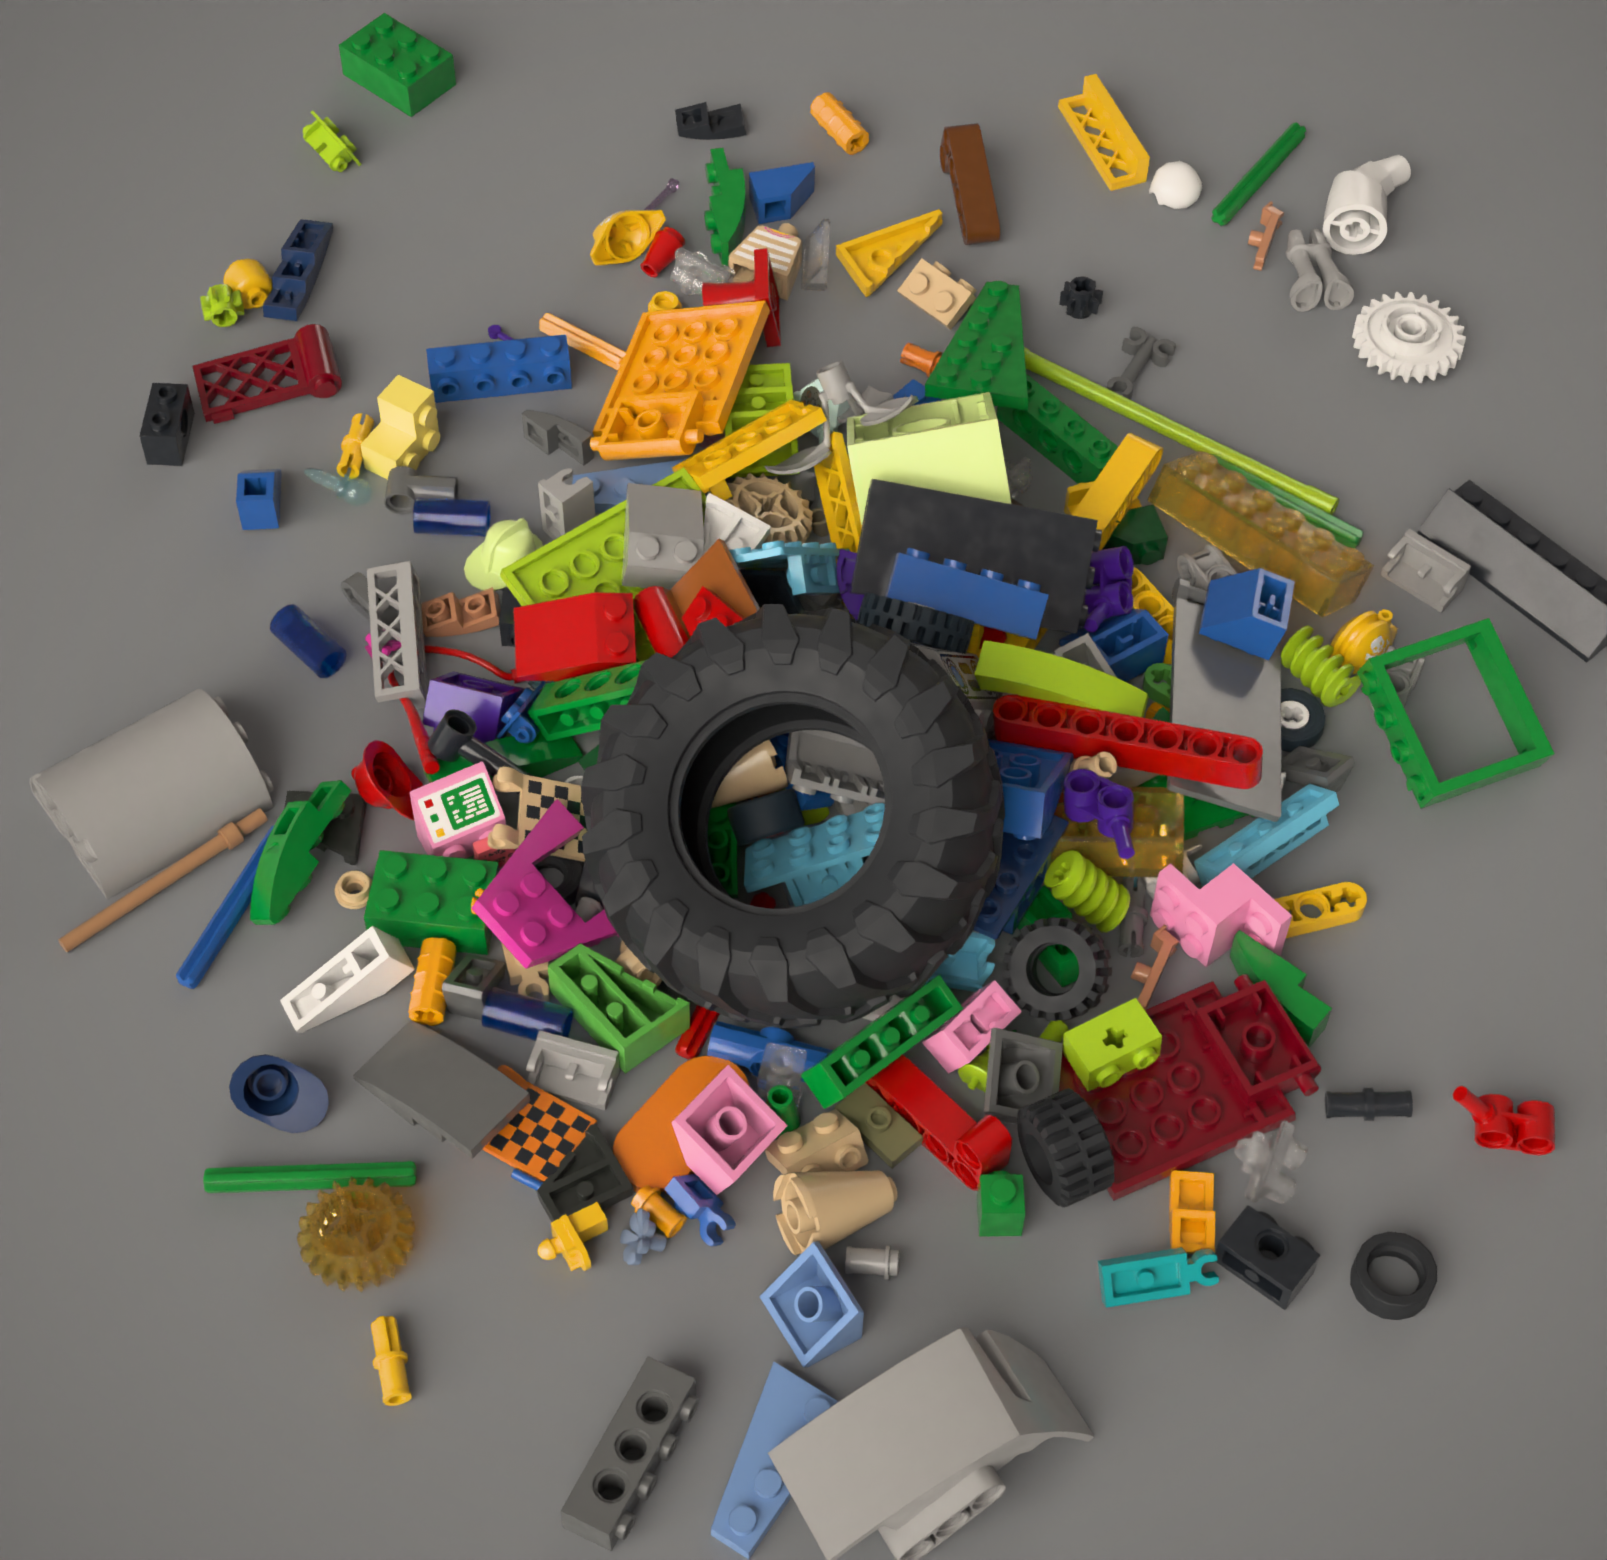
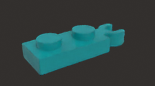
M1180 1247L1099 1260L1098 1269L1102 1303L1108 1308L1190 1294L1189 1282L1197 1281L1204 1286L1215 1285L1219 1282L1218 1275L1214 1271L1202 1273L1201 1268L1207 1262L1217 1261V1255L1210 1249H1201L1196 1251L1191 1258L1187 1259V1253Z

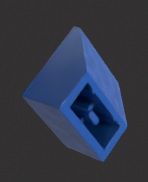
M1262 568L1211 580L1207 588L1199 634L1243 650L1248 654L1269 660L1287 630L1295 581Z
M1132 609L1130 614L1104 619L1095 632H1088L1082 627L1078 629L1077 633H1071L1061 638L1059 645L1062 647L1088 633L1116 677L1127 682L1144 673L1152 664L1163 663L1169 634L1146 609Z

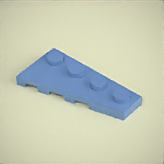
M686 459L573 475L572 484L586 476L593 481L595 513H603L626 500L628 483L653 485L673 474L672 467Z
M773 1362L711 1526V1536L748 1560L750 1559L792 1497L768 1452L839 1401L776 1362Z

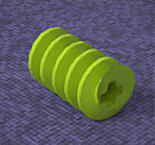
M1306 625L1299 629L1284 646L1280 656L1281 664L1290 669L1294 677L1300 678L1302 685L1310 688L1314 696L1321 698L1324 706L1335 707L1348 700L1356 692L1361 684V680L1358 675L1350 678L1353 674L1354 666L1346 664L1341 667L1344 657L1341 654L1331 657L1334 647L1329 644L1321 647L1324 641L1323 637L1316 635L1311 638L1314 632L1313 628L1310 625Z
M1069 850L1063 852L1051 863L1045 874L1043 882L1046 887H1052V895L1057 900H1063V903L1068 908H1074L1077 915L1085 916V920L1089 924L1096 925V928L1102 933H1107L1117 927L1128 911L1130 904L1129 891L1122 884H1118L1113 877L1107 876L1092 861L1085 859L1078 851Z

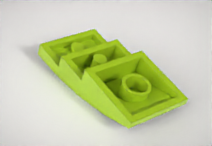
M790 363L748 366L724 428L725 437L787 401L794 400ZM797 438L728 478L746 477L749 473L755 477H759L762 473L765 476L800 474V472L775 474L768 472L765 466H776L798 453Z

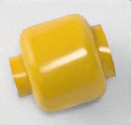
M240 259L233 262L223 277V284L230 286L232 292L237 290L241 292L244 309L263 306L273 289L270 276L263 265L255 259Z

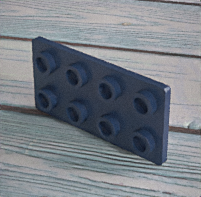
M1053 815L1051 824L1041 839L1021 840L1014 837L1013 833L1003 832L1002 855L996 884L989 897L985 899L973 929L974 931L992 939H998L1003 931L1013 935L1044 885L1043 881L1050 866L1051 854L1068 829L1067 820Z

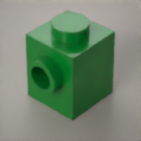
M993 1171L987 1175H980L977 1191L979 1237L1022 1236L1025 1219L1023 1174Z

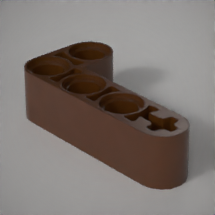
M978 123L944 127L940 144V163L943 173H950L963 242L965 245L998 242L1000 240V223L980 126Z

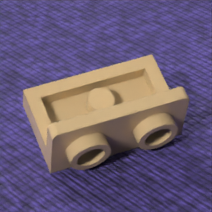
M924 259L918 262L897 290L901 296L950 330H952L968 307L972 306L976 300L974 296L976 289L961 278L958 282L954 281L949 277L952 273L942 264L935 261L931 265Z
M837 1109L822 1113L804 1126L782 1134L765 1149L768 1161L782 1174L791 1172L855 1171L868 1163V1157L859 1129Z

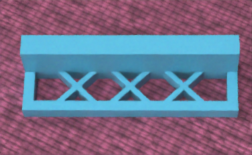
M1309 783L1281 802V817L1277 822L1259 817L1195 860L1194 864L1202 887L1233 863L1247 876L1253 878L1329 826L1326 814L1340 805L1336 792Z

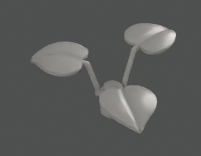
M843 361L830 363L816 371L823 388V392L819 393L818 396L827 419L823 423L824 439L822 443L818 446L804 449L776 466H765L768 472L775 474L798 473L815 466L831 454L830 449H828L831 446L828 400H832L833 405L841 404L845 401L850 405L845 413L837 417L838 423L847 422L848 417L865 415L860 419L861 425L871 426L896 417L905 409L918 402V397L910 395V397L894 399L891 393L878 391L870 385L860 395L854 382L851 381Z

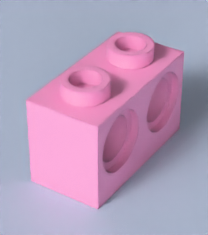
M996 980L973 992L961 1004L963 1009L934 1030L922 1042L948 1074L970 1063L990 1043L992 1028L1004 1029L1022 1012Z

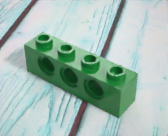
M1026 374L1028 410L997 406V419L1077 484L1095 481L1118 446Z
M646 660L548 683L528 710V714L546 741L600 730L601 719L611 705H627L635 688L641 665Z
M938 975L926 982L910 996L903 998L800 1075L822 1107L826 1109L844 1099L960 1012L963 1007L942 977Z

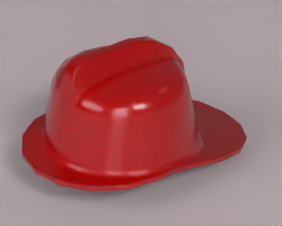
M379 740L368 743L364 749L363 760L351 771L360 796L371 806L385 809L393 808L400 815L414 820L410 791L424 785L406 766L393 747Z

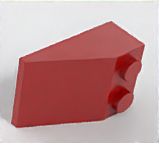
M594 592L514 608L516 681H560L636 662L633 593Z

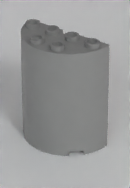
M196 689L30 777V786L34 796L62 836L67 838L76 856L106 899L117 895L187 856L218 835L217 831L228 823L232 822L235 824L258 808L264 813L274 808L269 792L274 790L273 784L264 770L259 771L245 745L249 741L245 730L238 721L231 723L228 719V710L219 696L212 698L202 689Z

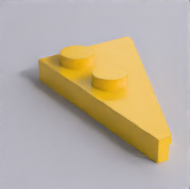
M938 209L836 245V256L864 296L868 297L942 225V212Z

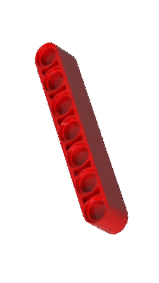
M1019 695L1002 696L993 705L994 732L997 741L1073 753L1074 759L1081 756L1093 757L1100 752H1108L1114 756L1118 767L1237 789L1253 788L1262 779L1263 748L1260 742L1251 737Z

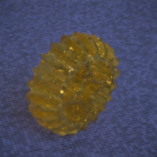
M351 1176L348 1182L349 1186L341 1188V1185L334 1180L332 1193L328 1194L319 1189L317 1194L319 1203L307 1202L305 1209L308 1216L300 1217L299 1227L301 1232L297 1235V1242L299 1247H301L300 1255L302 1261L309 1264V1271L314 1277L321 1275L322 1281L327 1287L337 1280L338 1287L343 1292L350 1283H355L357 1290L362 1293L365 1287L364 1282L372 1280V1283L379 1288L381 1284L380 1276L382 1274L392 1278L395 1277L396 1269L394 1264L406 1266L408 1261L406 1252L413 1251L414 1240L411 1236L415 1235L416 1228L414 1221L411 1220V1208L408 1204H403V1196L399 1191L391 1193L390 1186L386 1182L375 1188L374 1180L370 1177L366 1179L363 1185H358L357 1180ZM341 1216L339 1222L328 1229V1227L333 1223V1221H335L338 1217ZM350 1224L354 1225L356 1232H361L363 1244H360L357 1235L352 1236ZM389 1233L383 1244L372 1252L374 1245L380 1240L385 1239L384 1235ZM348 1255L353 1256L355 1258H344L343 1256Z

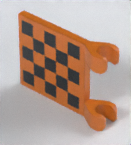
M501 1065L497 1070L529 1092L530 1102L482 1150L544 1182L549 1175L554 1174L558 1170L560 1162L569 1151L573 1152L585 1138V1131L590 1125L597 1124V1120L526 1081L512 1068Z

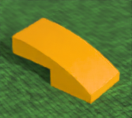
M1171 1171L1169 1176L1170 1249L1182 1247L1187 1254H1194L1201 1249H1210L1215 1253L1214 1173Z

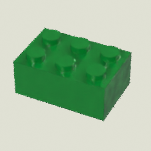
M383 13L339 44L343 75L410 117H413L456 85L453 54L386 13Z
M380 850L364 914L366 930L374 926L399 939L404 947L421 948L422 941L435 937L452 941L456 945L457 952L488 955L493 932L478 915L471 912V903L473 897L479 898L475 895V892L479 888L485 890L499 873V863Z

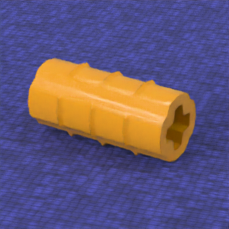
M825 92L813 100L810 106V113L818 121V125L823 127L827 134L833 137L836 144L841 146L847 154L855 155L867 146L869 133L861 126V122L852 116V112L847 110L843 103L838 101L832 93Z
M435 937L422 941L420 955L417 958L418 965L414 975L413 991L410 992L411 1001L408 1011L409 1018L421 1025L435 1026L444 1021L447 1005L442 992V984L455 969L454 963L457 953L456 945L452 941Z

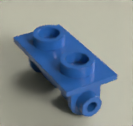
M542 681L534 691L527 687L500 719L506 725L497 735L499 739L506 731L520 743H531L536 738L540 730L528 714V710L541 693L539 690L546 682Z

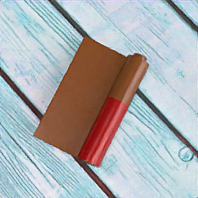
M718 539L670 590L660 586H651L641 590L633 599L634 611L655 653L657 652L672 658L691 638L682 620V616L702 586L715 592L745 618L760 609L724 540Z

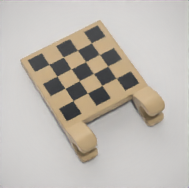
M500 767L497 774L493 777L492 785L494 790L498 792H520L518 826L516 830L505 824H496L493 827V831L488 834V846L493 849H517L553 802L558 799L584 828L576 838L552 853L551 856L585 862L582 836L587 832L582 804L581 786L524 775L513 768Z

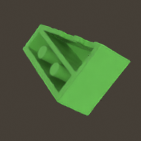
M582 944L577 945L548 965L550 992L600 1047L618 1051L619 1065L625 1074L690 1028L689 1002L680 997L676 1000L657 990L656 984L647 979L643 982L624 972L623 966Z

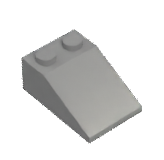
M628 483L622 586L640 588L660 586L670 590L704 555L701 491Z

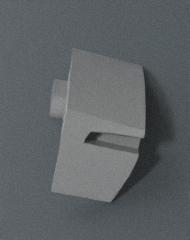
M963 1327L933 1342L855 1390L768 1452V1455L827 1560H837L877 1529L896 1560H919L1002 1496L1006 1486L1000 1479L997 1471L1017 1455L1029 1452L1045 1440L1053 1437H1067L1089 1442L1095 1436L1041 1357L1007 1335L993 1330H985L975 1338L969 1328Z

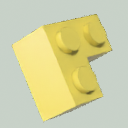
M397 375L377 397L381 422L360 444L364 469L387 480L389 471L397 466H406L417 470L421 460L429 451L435 450L440 441L434 391L400 375Z

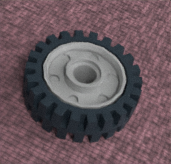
M867 592L864 594L857 619L859 623L866 627L873 623L893 630L908 640L962 654L967 653L974 627V621L935 610L924 605L904 602Z

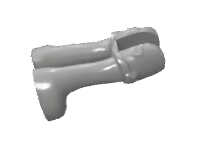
M1312 229L1309 244H1305L1301 230H1291L1288 234L1287 251L1285 253L1287 259L1295 266L1298 274V280L1290 289L1289 299L1292 307L1301 312L1309 311L1318 304L1322 292L1325 305L1329 309L1340 310L1348 306L1353 300L1354 290L1347 277L1338 270L1333 262L1331 246L1320 229ZM1313 266H1318L1322 276L1323 284L1320 277L1316 274Z

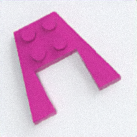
M558 799L549 807L471 908L525 969L557 959L579 944L589 948L598 945L604 939L616 935L618 938L620 937L608 920L605 909L585 923L534 866L576 838L584 828Z

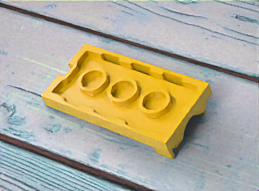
M791 399L673 466L672 469L673 472H676L684 467L703 493L706 494L710 491L711 494L726 501L733 497L726 483V478L827 421L821 407L810 404L804 406L803 402Z

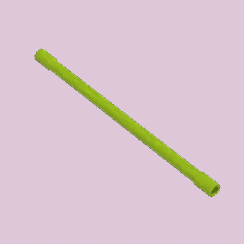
M1024 347L1026 369L1205 456L1214 454L1332 515L1336 511L1340 501L1339 498L1312 485H1306L1053 363Z

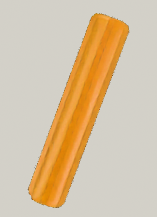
M545 313L543 318L539 320L541 332L549 336L566 334L569 346L617 371L619 370L626 351L551 313Z

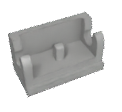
M572 468L563 469L548 480L542 479L538 482L542 530L553 540L595 517L593 481L586 476L577 480L572 485L564 483L566 479L572 477Z
M1408 529L1405 535L1388 553L1387 557L1391 558V560L1382 568L1380 575L1442 613L1464 589L1471 566L1411 529Z
M539 1030L526 1070L530 1071L527 1081L555 1097L606 1110L620 1073L619 1053L615 1050Z

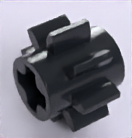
M1084 276L1076 277L1071 282H1065L1064 291L1060 293L1059 305L1067 306V315L1076 319H1085L1091 313H1098L1099 304L1102 303L1103 291L1095 290V280L1093 281Z

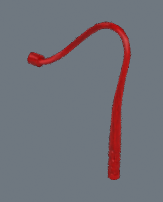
M425 646V653L443 654L466 659L484 667L499 678L508 681L513 680L514 684L523 682L516 681V668L511 669V673H506L490 662L471 653L453 648ZM393 670L387 677L392 687L400 686ZM408 697L400 698L408 716L424 771L427 774H435L440 766L436 756L433 755L428 747L430 737L412 701Z

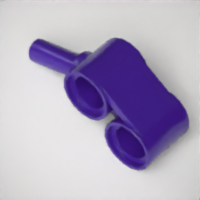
M1126 546L1092 552L1090 567H1095L1093 584L1096 586H1092L1091 590L1087 589L1085 592V604L1088 605L1089 616L1086 618L1084 628L1088 632H1095L1104 619L1130 614L1133 609L1132 575L1134 565L1130 550Z
M1077 769L1068 773L1064 778V811L1066 816L1075 822H1089L1097 819L1099 832L1106 837L1115 839L1119 857L1122 859L1133 857L1135 851L1130 836L1133 830L1132 791L1126 786L1118 785L1098 776L1091 770Z

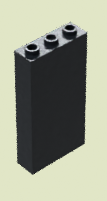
M871 479L850 593L864 596L865 592L885 596L897 553L906 554L907 548L929 553L928 561L943 565L946 558L967 564L965 571L980 575L981 570L986 569L1003 574L1002 582L1017 586L1019 579L1041 585L1040 592L1049 596L1040 628L1077 633L1078 626L1084 627L1087 618L1088 605L1083 604L1085 589L1091 590L1095 567H1090L1092 552H1098L1102 530L1096 529L1098 520Z

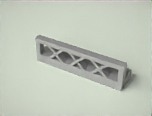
M411 561L367 568L375 698L377 702L408 697L416 709L425 708L428 687L420 580ZM397 576V584L388 594L378 589L377 579ZM389 605L399 610L398 617L390 626L380 621V615ZM391 637L401 642V648L392 658L382 653L383 646ZM394 669L403 674L404 685L384 689V680Z

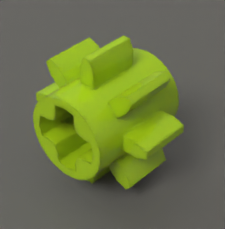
M217 284L209 287L207 296H200L204 320H212L217 327L231 326L237 321V315H244L241 292L239 290L232 292L231 287L227 284Z

